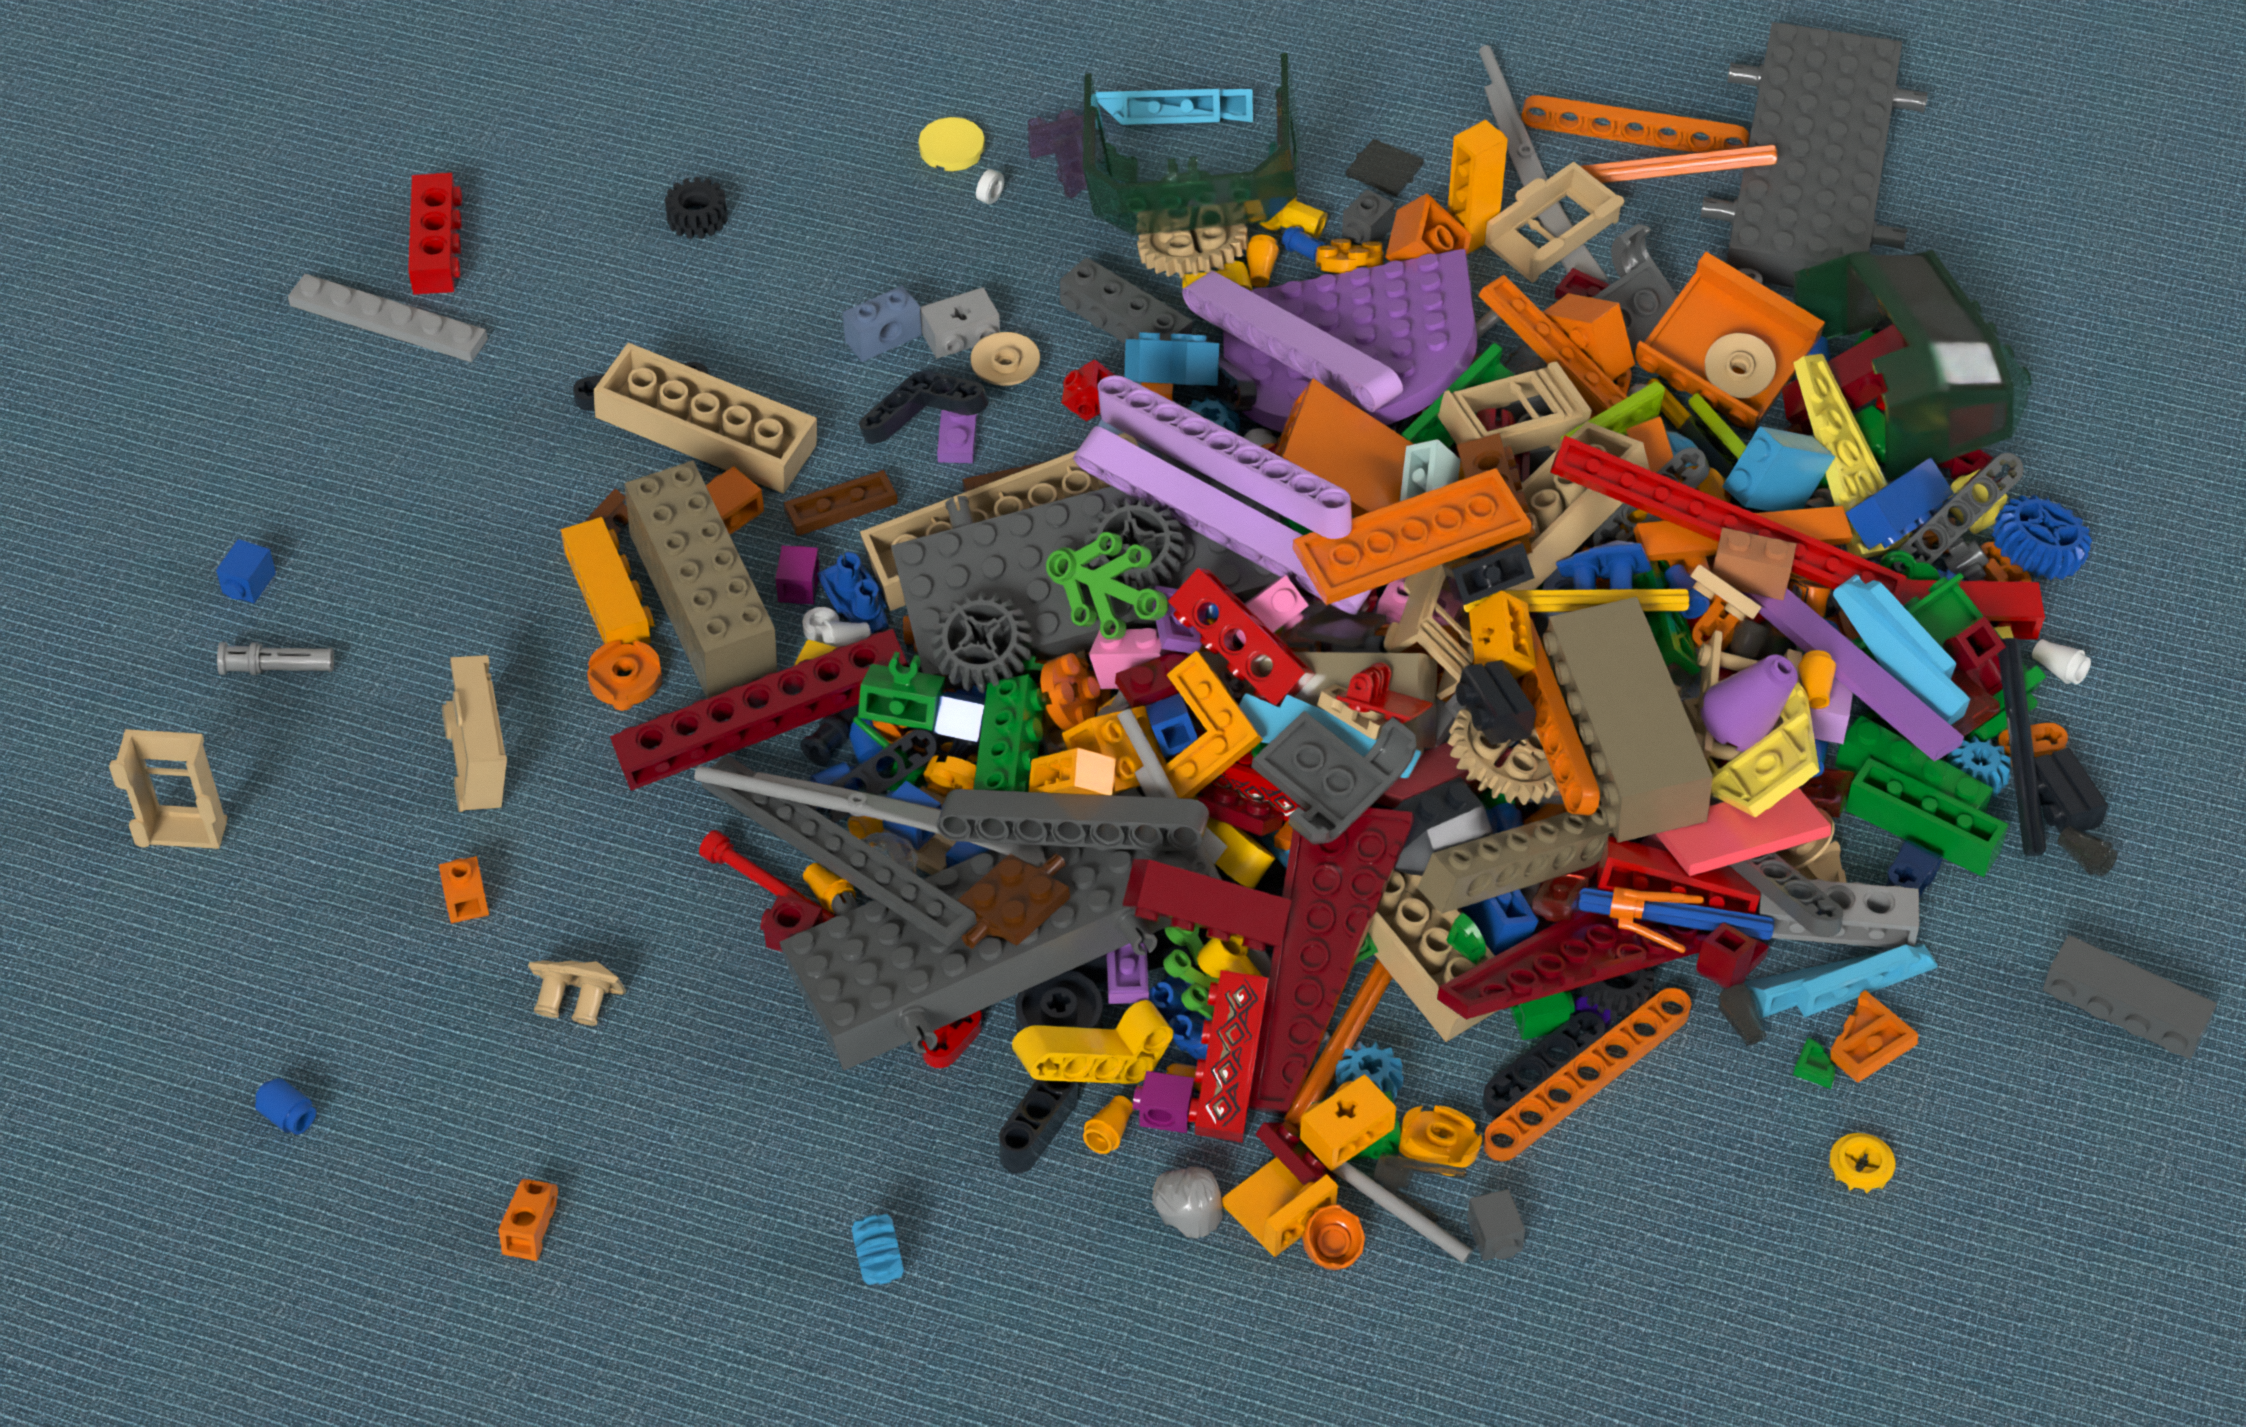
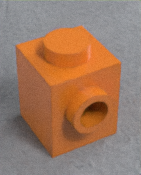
M477 856L466 859L459 858L451 862L438 864L450 922L456 923L488 916L489 911Z

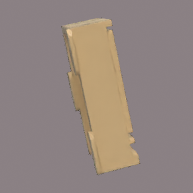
M1573 161L1545 181L1544 179L1537 178L1517 191V201L1487 222L1485 245L1533 283L1538 280L1540 274L1612 223L1616 224L1619 220L1620 208L1624 205V198L1613 193ZM1565 196H1568L1589 212L1590 215L1558 238H1555L1542 228L1538 221L1533 219ZM1528 223L1532 230L1538 231L1549 242L1539 249L1517 232V230Z
M1556 361L1549 363L1547 368L1518 374L1455 391L1454 393H1451L1449 390L1445 391L1438 418L1457 445L1500 433L1503 447L1511 445L1513 455L1548 445L1552 450L1556 451L1559 447L1561 436L1588 421L1592 410ZM1541 395L1554 414L1539 417L1526 398ZM1520 400L1532 417V420L1487 432L1475 415V412L1489 408L1498 409L1506 407L1512 402Z
M1441 564L1406 577L1404 589L1409 596L1400 623L1393 622L1389 625L1384 640V648L1388 653H1399L1418 642L1445 668L1436 694L1442 700L1455 692L1456 685L1460 682L1462 669L1465 666L1472 665L1474 650L1470 633L1469 613H1466L1462 606V617L1458 624L1437 603L1441 589L1451 592ZM1434 609L1460 634V645L1432 618Z
M488 655L450 657L455 691H453V701H446V704L442 705V716L446 739L452 740L458 775L454 777V788L459 812H463V810L502 807L507 757L504 750L491 673H488L490 663Z
M125 729L117 759L110 762L109 768L116 787L126 789L136 818L130 820L129 828L134 843L137 846L165 845L220 849L228 817L223 813L203 747V734ZM145 759L186 761L188 770L147 767ZM149 774L189 776L196 795L197 807L159 805Z

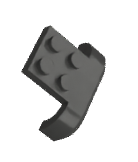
M1636 224L1614 240L1611 247V257L1620 279L1592 297L1620 304L1632 354L1636 352L1639 341L1645 342L1678 297L1648 254L1645 238L1651 230L1648 226Z
M1303 711L1253 758L1252 768L1307 811L1305 812L1298 807L1289 816V826L1314 845L1329 843L1338 838L1403 774L1415 754L1416 737L1412 731L1392 717L1382 727L1381 734L1375 745L1363 757L1311 715Z

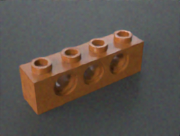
M1500 433L1457 445L1465 478L1497 468L1524 513H1529L1524 491L1516 493V491L1523 488L1517 468L1510 470V468L1516 467L1511 445L1503 447ZM1529 514L1526 516L1531 522L1530 533L1514 538L1523 542L1526 554L1533 553L1529 538L1536 536Z

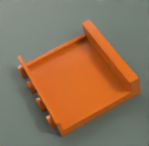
M1705 252L1698 261L1695 274L1644 343L1639 341L1637 344L1634 360L1645 371L1652 374L1657 373L1667 379L1668 383L1676 390L1686 391L1691 395L1698 393L1712 409H1716L1726 415L1731 423L1741 428L1746 427L1753 432L1782 392V388L1788 384L1796 373L1793 363L1803 356H1807L1821 338L1825 322L1710 253ZM1732 333H1746L1761 339L1769 346L1775 358L1776 369L1772 382L1763 392L1749 398H1734L1709 382L1705 373V358L1710 346L1719 338ZM1741 368L1733 369V372L1737 374L1745 373Z
M1312 378L1294 401L1274 454L1346 490L1351 497L1352 515L1358 517L1400 502L1406 446L1413 445V443Z

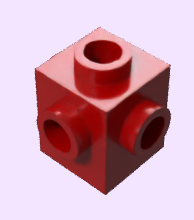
M1095 359L1078 370L1071 371L1063 382L1064 388L1061 403L1087 422L1100 414L1098 383L1103 378L1115 374Z

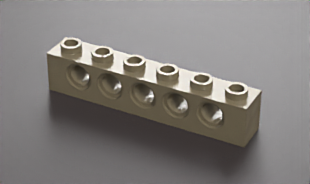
M1599 802L1597 810L1590 816L1565 812L1434 852L1417 888L1443 914L1590 867L1601 860L1608 836L1615 837L1612 828L1607 829L1604 825L1601 813L1603 805L1602 802Z

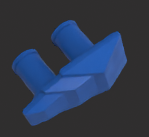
M1620 540L1590 548L1556 562L1562 577H1573V590L1596 589V578L1610 579V589H1632L1633 574L1652 570L1650 561L1641 543Z
M846 552L845 560L840 555L837 559V564L817 573V577L838 614L842 613L851 623L866 622L869 625L871 634L888 627V621L884 612L886 604L881 596L883 594L882 589L862 565L860 558L856 554Z
M1170 975L1149 990V1001H1152L1173 1030L1172 1039L1182 1052L1186 1050L1197 1061L1198 1058L1206 1060L1208 1045L1201 1044L1204 1020L1210 1019L1199 1012L1190 1011L1184 1006L1181 995L1191 984L1180 977Z

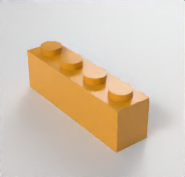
M1487 120L1470 127L1453 138L1447 212L1472 235L1468 254L1485 245L1487 222L1501 211L1508 138L1501 130L1496 129Z
M602 517L560 529L564 553L603 643L607 644L617 640H621L622 645H634L633 640L646 644L651 643L649 628L654 627L653 617L648 606H641L640 601L643 598L637 580L630 581L629 579L631 569L626 555L619 556L617 552L620 549L615 530H608Z

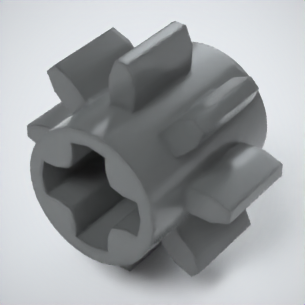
M1961 537L1948 547L1951 555L1946 557L1944 561L1951 572L1956 575L1961 573L1964 576L1963 579L1967 578L1969 581H1978L1986 576L1982 567L1990 563L1976 540L1966 544Z

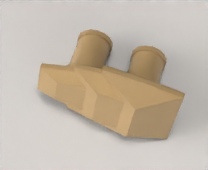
M543 960L529 962L528 965L534 975L540 976L543 979L534 1011L536 1014L544 1017H559L565 988L569 985L581 988L572 1020L589 1026L597 1025V1017L604 993L626 994V989L620 979L597 961L582 963L572 960L564 962Z

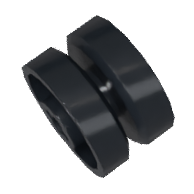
M1069 970L1026 989L1017 995L1015 1001L1016 1034L1024 1028L1035 1025L1103 1029L1101 993L1094 982L1080 972Z

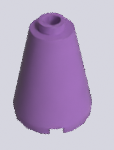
M1770 655L1718 682L1706 691L1702 698L1704 699V706L1700 709L1701 718L1706 729L1718 742L1723 745L1729 742L1738 746L1737 751L1744 752L1772 732L1798 680L1797 671L1791 661L1780 655Z

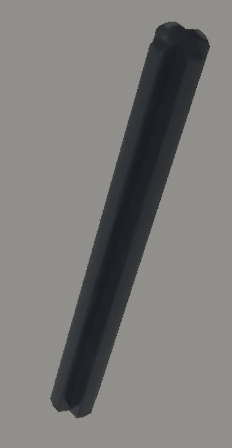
M2003 638L2001 640L2006 648L1998 653L2023 853L2026 856H2040L2046 851L2020 642L2017 638Z

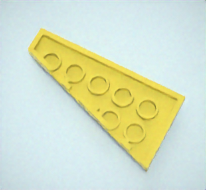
M1824 355L1803 356L1793 364L1815 439L1836 456L1825 473L1834 505L1843 506L1844 511L1847 512L1888 484ZM1847 517L1853 536L1850 543L1846 544L1849 553L1861 558L1884 555L1895 550L1912 534V532H1909L1885 549L1880 543L1868 550Z

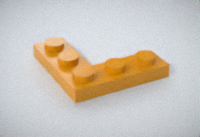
M1198 651L1192 653L1167 674L1168 678L1207 730L1206 733L1162 767L1178 798L1191 799L1264 740Z

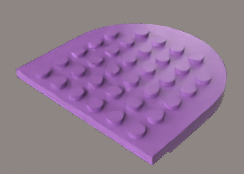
M1465 249L1435 255L1425 254L1415 259L1391 261L1385 265L1370 268L1361 267L1350 272L1335 275L1325 274L1315 279L1300 282L1291 281L1276 287L1251 290V292L1394 370L1403 385L1402 394L1374 412H1369L1352 403L1384 425L1407 418L1431 405L1469 368L1476 353L1477 327ZM1223 330L1224 357L1250 377L1256 385L1257 399L1255 405H1252L1251 411L1242 412L1256 423L1282 432L1294 401L1312 379Z

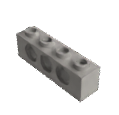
M1821 879L1809 880L1843 909L1841 930L1837 935L1831 937H1820L1812 934L1760 891L1761 897L1756 909V915L1774 919V931L1771 938L1897 948L1905 944L1912 947L1915 946L1919 930V889L1904 888L1902 886L1866 885L1859 882L1842 883Z

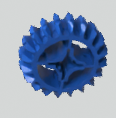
M2020 495L2018 499H2010L2008 504L2004 505L2003 509L1999 511L1992 532V536L1995 538L1994 545L2001 549V556L2011 559L2010 565H2018L2023 568V572L2030 571L2036 578L2044 575L2048 580H2052L2054 577L2064 580L2067 575L2073 576L2087 560L2092 539L2088 536L2090 530L2082 525L2083 519L2074 517L2072 509L2066 510L2061 507V503L2055 504L2050 502L2048 497L2040 500L2036 495H2032L2030 498Z

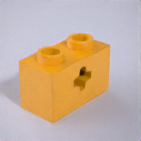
M1499 591L1469 611L1470 633L1475 658L1474 665L1482 664L1484 666L1487 662L1502 660L1515 680L1536 667L1528 603L1508 593Z
M1074 748L1032 759L1028 792L1112 795V789L1115 784L1114 769L1116 758L1081 748Z
M1364 1074L1353 1082L1347 1081L1335 1091L1334 1095L1322 1103L1316 1102L1310 1105L1301 1116L1300 1139L1330 1171H1333L1394 1129L1396 1106Z

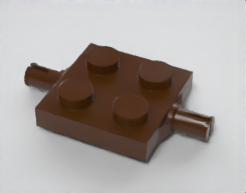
M1011 853L957 900L975 912L977 923L961 936L964 944L973 949L984 937L992 935L1002 937L1018 946L1071 898L1069 887L1052 878L1059 870L1065 867L1064 859L1054 853L1043 865L1036 867Z

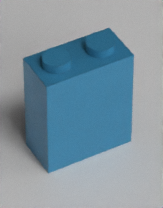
M1759 426L1722 487L1744 507L1770 512L1803 509L1836 456L1813 436Z

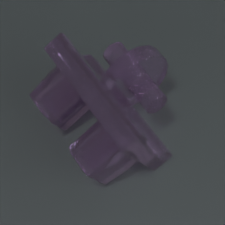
M1070 109L1060 112L1057 115V121L1046 123L1045 119L1041 117L1029 119L1028 152L1031 159L1058 153L1061 161H1067L1070 159L1071 149L1087 146L1086 128L1088 121L1085 115L1077 116Z
M1078 130L1070 135L1062 133L1050 140L1051 151L1056 154L1058 169L1056 170L1058 181L1063 184L1065 196L1072 199L1081 190L1097 185L1095 174L1098 173L1099 166L1098 162L1091 158L1086 132Z

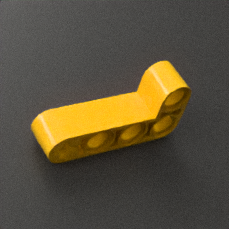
M1196 794L1191 799L1198 800L1200 796ZM1209 817L1206 827L1227 845V848L1215 864L1243 886L1255 889L1275 857L1245 830Z
M1142 1000L1128 1008L1115 1030L1029 1026L1021 1030L1014 1037L1012 1049L1030 1076L1036 1080L1135 1084L1145 1080L1146 1071L1153 1072L1173 1038V1030L1152 1001Z

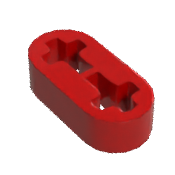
M980 1010L959 1019L964 1022L958 1028L957 1021H954L933 1031L938 1039L936 1047H941L946 1042V1051L941 1048L936 1052L933 1049L930 1051L923 1040L922 1044L926 1050V1053H922L924 1061L934 1068H945L954 1063L981 1032L982 1018ZM967 1018H971V1023L965 1022L964 1020H966Z

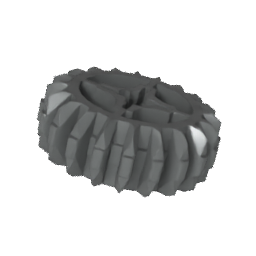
M1126 497L1124 507L1118 508L1116 504L1111 502L1110 514L1099 510L1097 515L1099 522H1090L1089 531L1091 534L1085 535V546L1096 541L1103 532L1116 534L1123 530L1119 535L1122 540V548L1115 556L1103 554L1089 562L1088 568L1095 570L1125 554L1127 549L1133 545L1132 537H1135L1137 545L1149 548L1152 558H1157L1146 568L1139 569L1133 567L1113 579L1140 591L1150 586L1154 590L1155 586H1159L1158 582L1160 580L1170 584L1172 581L1170 572L1179 573L1181 566L1178 560L1185 558V550L1182 547L1185 544L1184 534L1180 533L1181 525L1179 521L1172 520V512L1169 509L1161 511L1160 504L1157 501L1147 507L1146 500L1142 497L1137 505H1132L1131 501ZM1138 526L1147 527L1154 531H1143ZM1110 538L1106 543L1107 550L1110 549L1112 544ZM1140 551L1137 552V558H1136V562H1137V563H1138V562L1140 561V559H1141V552H1140Z
M981 591L978 595V600L972 601L971 597L965 594V604L960 606L957 602L952 601L950 605L952 613L941 611L940 618L943 623L934 624L933 631L937 636L931 637L930 643L932 648L935 649L932 653L934 662L939 664L938 668L942 675H949V680L954 686L962 681L963 688L967 691L974 684H977L978 690L984 693L986 684L992 683L995 687L999 685V680L1013 678L1012 671L1023 673L1024 665L1021 661H1030L1031 653L1028 648L1033 647L1034 641L1032 636L1029 635L1032 631L1030 622L1024 620L1025 614L1022 609H1015L1014 602L1010 598L1002 603L1001 597L997 593L990 600H987L985 593ZM981 620H990L988 622H979ZM962 629H965V638L958 643L959 647L953 651L957 635ZM1012 633L1008 648L1000 656L998 653L999 646L1005 642V637ZM974 634L979 640L984 639L985 643L988 642L990 650L985 644L980 645L979 641L976 642ZM976 662H985L986 664H974V663H976Z

